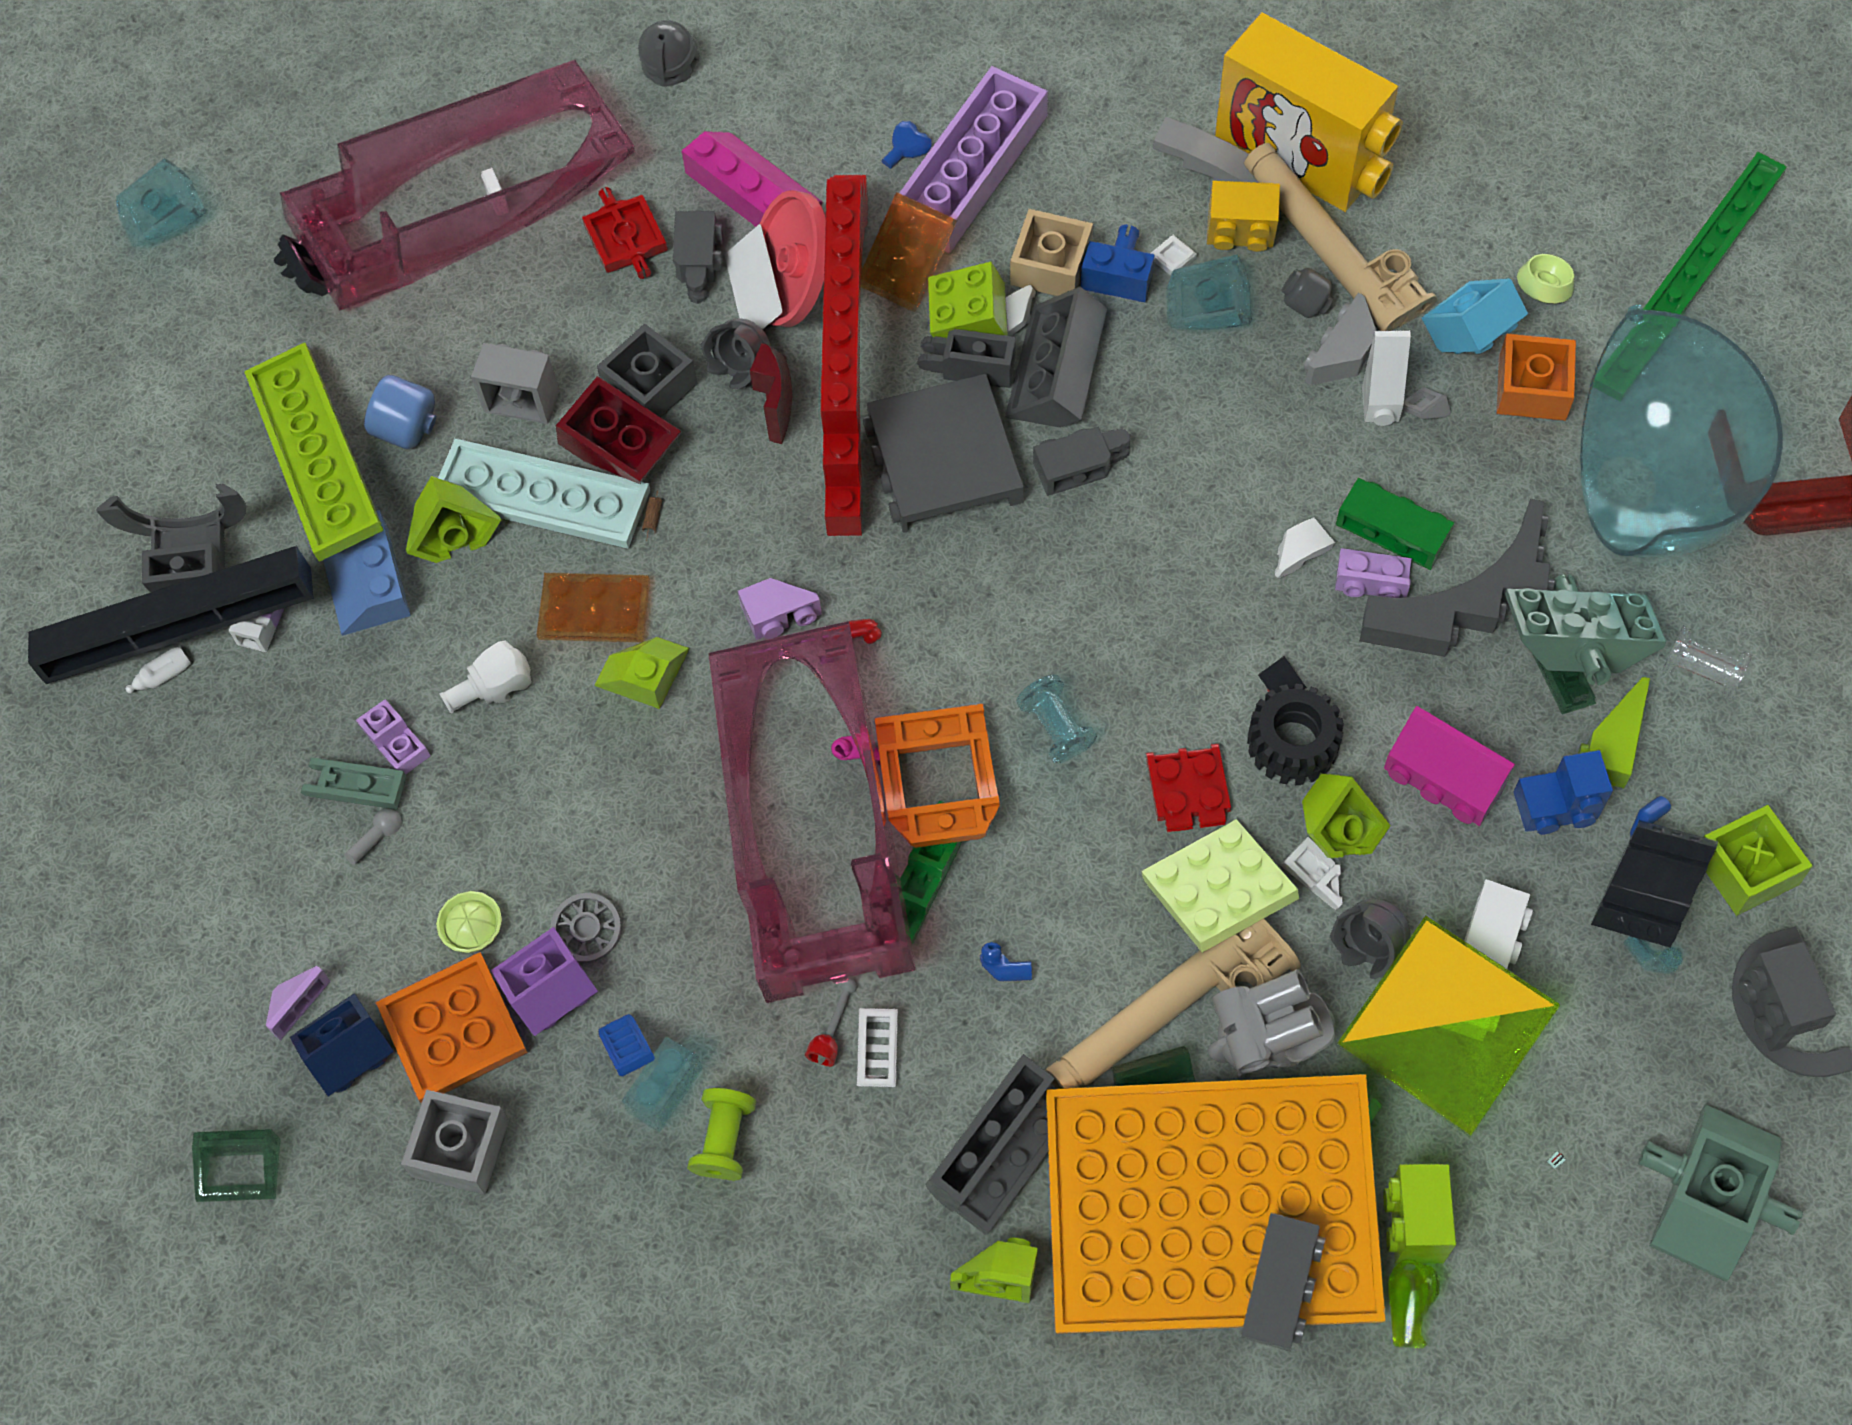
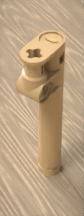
M1264 143L1247 156L1244 166L1258 183L1280 184L1279 209L1354 299L1358 293L1365 296L1372 320L1379 331H1391L1398 326L1401 327L1428 311L1436 303L1437 296L1433 292L1427 293L1418 283V276L1410 268L1411 259L1404 251L1392 249L1367 262L1300 179L1278 155L1271 144ZM1388 269L1396 270L1398 273L1390 272Z
M1265 919L1258 921L1203 953L1199 950L1060 1058V1061H1056L1045 1071L1055 1078L1051 1084L1056 1089L1086 1088L1215 986L1221 992L1234 988L1236 983L1243 981L1256 987L1280 977L1288 970L1295 971L1301 968L1300 961L1291 947Z

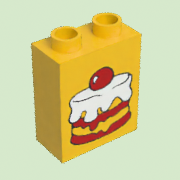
M1261 12L1224 55L1215 136L1248 154L1264 143L1271 144L1310 193L1346 212L1361 193L1372 199L1376 198L1390 178L1393 163L1383 157L1396 142L1403 125V121L1393 115L1398 85Z

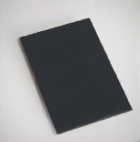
M1285 656L1258 674L1267 687L1268 692L1273 690L1278 693L1279 686L1287 685L1289 689H1294L1295 684H1303V690L1307 688Z

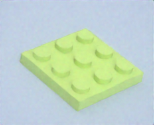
M1237 819L1141 871L1148 887L1202 953L1299 899L1298 889Z

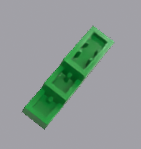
M962 841L913 847L908 856V865L892 892L891 902L875 929V938L907 952L910 951L958 853Z

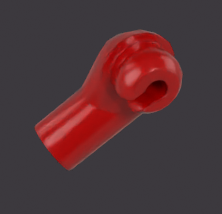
M872 619L852 620L827 637V641L838 652L853 639L861 636L867 644H872L882 636V631L877 627L878 623Z

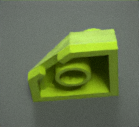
M431 476L415 502L406 552L409 555L439 563L451 558L450 551L469 545L471 551L486 546L501 522V518L462 486Z
M655 637L609 655L595 686L660 709L689 648Z
M1321 773L1302 800L1307 833L1328 858H1338L1354 854H1372L1391 826L1353 777Z
M1008 1238L1007 1242L997 1241L951 1273L950 1289L1030 1303L1038 1248L1031 1247L1030 1241L1021 1238Z

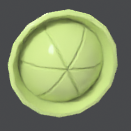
M1550 254L1535 255L1519 269L1517 274L1519 286L1527 295L1535 300L1556 304L1565 302L1572 297L1574 291L1573 269L1566 261Z
M468 891L457 894L449 899L439 911L436 922L438 936L446 946L454 951L465 953L482 951L490 946L498 936L502 922L501 911L494 899L484 893Z

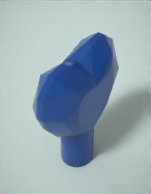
M902 121L896 125L893 132V149L881 161L891 169L903 157L914 158L927 154L932 147L931 138L924 133H919L916 125L911 121Z

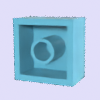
M1511 279L1469 281L1424 315L1422 320L1436 347L1441 352H1454L1455 354L1475 352V354H1479L1490 349L1494 345L1493 341L1500 335H1505L1518 327L1517 322L1528 315V312Z

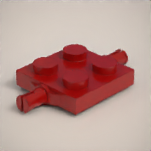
M605 187L606 194L602 188L599 190L598 195L604 206L594 213L583 216L582 220L606 273L633 265L638 278L644 279V274L646 278L649 277L651 270L645 260L668 251L643 194L628 200L616 201L610 187Z

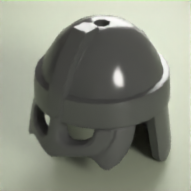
M670 20L658 21L650 25L640 37L638 43L639 58L643 73L647 78L663 87L673 86L690 78L691 63L693 59L699 61V52L690 33L683 25Z
M736 318L711 328L700 347L707 361V371L715 375L728 373L733 376L729 387L731 389H739L751 381L750 369L761 343L770 346V342L765 332L756 323L747 319Z
M1365 899L1337 916L1330 934V939L1341 953V961L1344 965L1356 966L1364 962L1373 964L1370 971L1371 979H1377L1386 975L1406 951L1411 939L1410 927L1403 913L1396 906L1381 899ZM1343 938L1345 939V941H1346V943H1347V945H1348L1349 948H1347V947L1344 945V943H1343Z

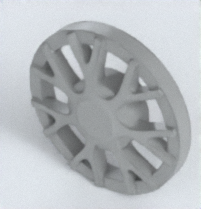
M580 893L569 897L559 905L551 920L550 929L554 927L556 931L557 927L570 926L572 935L561 937L563 941H566L567 947L574 939L582 943L577 953L573 954L578 962H592L605 957L615 948L621 935V919L616 908L608 899L594 893ZM585 900L596 901L593 913L584 912ZM580 901V907H577L574 903ZM600 903H602L603 905H605V906H603L602 908L599 909V904H600ZM569 906H572L579 913L572 921L563 915V912ZM609 909L613 914V918L601 924L597 917ZM560 917L565 920L564 922L558 923ZM615 922V927L610 926V924ZM602 929L614 931L610 942L599 938ZM596 940L600 951L589 955L586 944ZM602 944H607V946L603 949ZM584 951L586 956H581L580 953Z

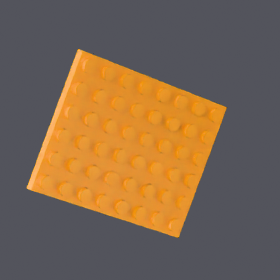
M1366 1074L1046 1090L1056 1334L1243 1328L1270 1213L1319 1225L1318 1236L1326 1238L1320 1262L1312 1261L1308 1277L1315 1278L1316 1282L1311 1303L1302 1301L1299 1318L1306 1319L1305 1325L1385 1323Z

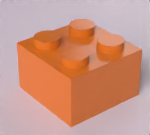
M1506 333L1499 355L1496 414L1566 421L1574 400L1576 340Z

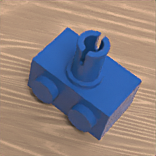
M1128 225L1120 226L1115 246L1089 241L1081 268V288L1087 291L1145 303L1153 278L1155 254L1134 250L1140 234L1139 230L1131 225L1129 235L1127 236Z

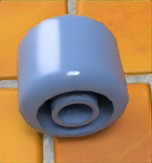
M395 375L384 376L374 389L364 418L366 432L373 437L404 449L416 447L424 433L430 434L436 421V415H433L435 407L434 394L428 388Z

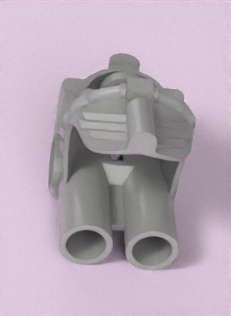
M1298 969L1251 989L1247 986L1229 988L1212 998L1215 1005L1214 1010L1219 1017L1220 1023L1218 1027V1041H1215L1208 1047V1054L1219 1063L1228 1062L1237 1070L1238 1080H1250L1249 1073L1264 1067H1296L1299 1062L1313 1057L1327 1048L1335 1037L1334 1025H1336V1021L1332 1012L1328 1009L1322 997L1316 993L1309 992L1307 983Z

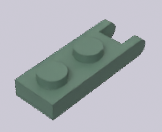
M320 758L310 759L308 766L311 769L321 771L317 785L303 784L301 794L315 798L398 809L406 781L404 771Z

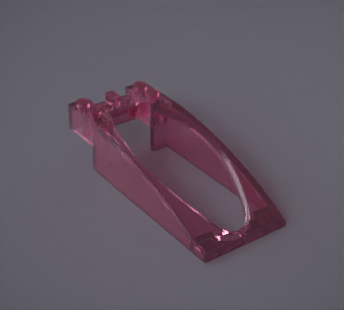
M572 60L337 143L341 171L280 193L285 221L296 239L304 244L324 278L327 291L340 311L414 283L530 226L583 192L635 152V146L576 60ZM582 110L591 116L592 124L587 137L565 167L399 228L395 226L387 211H381L379 213L383 239L354 250L351 249L338 228L361 219L399 186L427 168L465 148L560 112Z
M849 621L708 653L737 890L748 914L756 981L766 1003L804 995L803 987L827 981H833L834 984L849 981L848 977L876 971L878 978L915 971L916 966L892 829L888 820L885 792ZM783 658L795 659L807 666L818 678L835 704L852 736L864 766L875 819V854L852 859L851 868L860 890L865 923L796 938L795 928L776 882L772 877L767 878L755 837L750 793L752 738L760 689L768 670L774 663Z

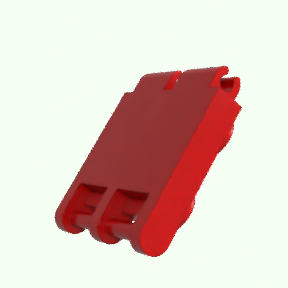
M1211 744L1208 749L1186 751V748H1180L1177 753L1154 755L1153 752L1145 753L1157 821H1165L1167 832L1193 829L1192 817L1198 816L1200 828L1225 825V813L1231 811V804L1219 744Z

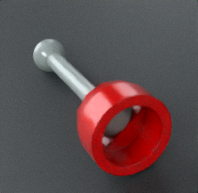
M845 979L842 982L841 988L843 992L826 1034L818 1035L810 1041L805 1052L808 1060L818 1063V1055L826 1058L821 1065L827 1067L834 1065L838 1055V1045L833 1038V1034L849 995L856 990V982L852 979Z

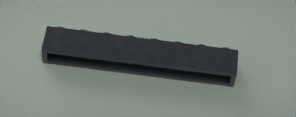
M296 545L29 631L28 664L45 684H49L314 599L311 567Z

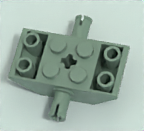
M1565 574L1555 578L1554 591L1530 588L1506 589L1505 596L1521 641L1549 671L1585 672L1588 683L1591 685L1595 684L1594 675L1599 686L1609 681L1611 673L1622 672L1664 648L1666 644L1665 637L1647 595L1636 593L1579 592L1574 577L1569 574L1567 577L1569 584Z
M1705 1104L1687 1150L1682 1156H1678L1647 1141L1641 1153L1643 1156L1639 1158L1638 1165L1645 1166L1671 1178V1183L1673 1184L1649 1246L1727 1282L1752 1237L1759 1219L1793 1235L1800 1224L1798 1219L1802 1218L1803 1211L1769 1197V1189L1780 1162L1781 1138ZM1715 1182L1722 1184L1721 1189L1717 1187Z

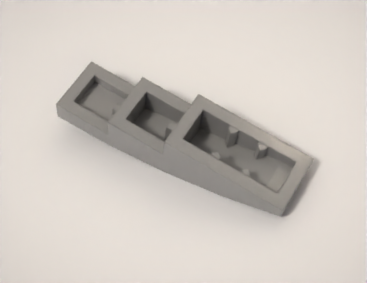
M1165 117L1154 139L1153 149L1184 159V168L1211 176L1213 181L1258 183L1244 166L1245 159L1249 155L1247 152L1196 127Z

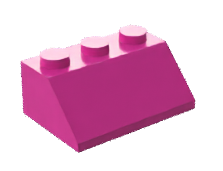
M1416 706L1389 752L1384 769L1388 771L1389 776L1395 782L1402 785L1409 783L1420 790L1421 796L1432 804L1442 803L1450 808L1453 815L1461 822L1466 824L1473 822L1480 826L1501 796L1515 764Z

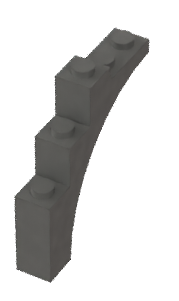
M1530 499L1521 529L1512 545L1496 563L1477 577L1452 589L1426 596L1392 598L1369 595L1359 641L1445 657L1448 647L1456 646L1459 628L1493 634L1497 622H1504L1508 604L1505 596L1506 589L1530 588L1553 591L1555 579L1549 578L1551 564L1542 563L1544 546L1539 545V537L1545 536L1548 525V516L1543 515L1544 501Z

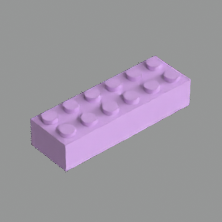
M991 66L892 202L893 227L945 252L951 253L1046 119L1048 91Z

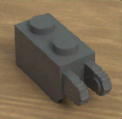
M675 211L673 264L676 268V278L682 283H686L688 298L691 302L697 304L705 302L708 296V282H715V272L722 271L721 251H716L717 244H723L722 224H717L715 211Z
M959 329L948 332L947 338L924 336L920 347H922L923 351L934 354L924 353L920 355L917 364L921 369L943 373V379L954 381L986 374L989 385L1010 388L1016 360V337Z
M1095 427L1089 430L1080 429L1072 435L1056 440L1048 439L1037 446H1033V464L1046 495H1053L1106 478L1110 471V464L1119 462L1120 459L1124 460V458L1129 456L1131 434L1122 428L1101 433L1099 427Z

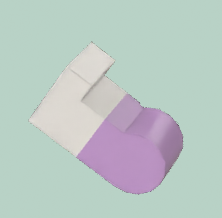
M284 608L233 624L228 631L237 645L267 652Z

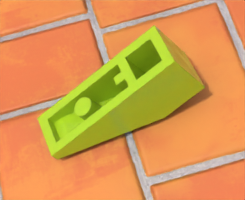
M1642 677L1593 731L1588 743L1580 744L1578 754L1600 750L1611 786L1624 789L1631 777L1650 678Z

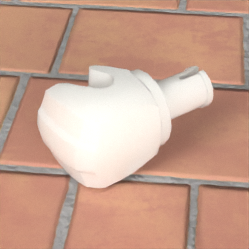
M500 641L482 652L472 665L466 667L470 673L467 675V680L439 694L451 714L477 698H480V700L484 699L487 705L492 702L505 703L511 700L508 693L524 690L531 684V669L526 657L518 649L514 648L507 641Z

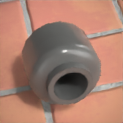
M1304 268L1301 271L1294 270L1286 280L1281 291L1285 294L1284 303L1306 318H1311L1318 312L1323 315L1334 300V297L1330 295L1332 283L1311 268Z

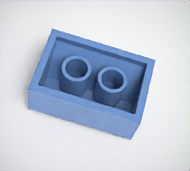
M380 510L376 511L384 531L323 560L342 636L411 616L389 530Z

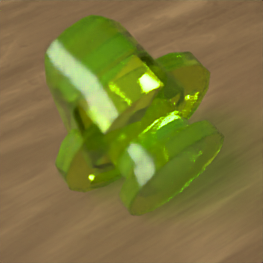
M1413 1259L1400 1261L1393 1268L1389 1277L1388 1293L1391 1308L1393 1344L1397 1347L1422 1349L1427 1346L1421 1335L1423 1316L1439 1295L1440 1280L1437 1271L1432 1266L1424 1265ZM1409 1264L1416 1266L1413 1270L1403 1269Z

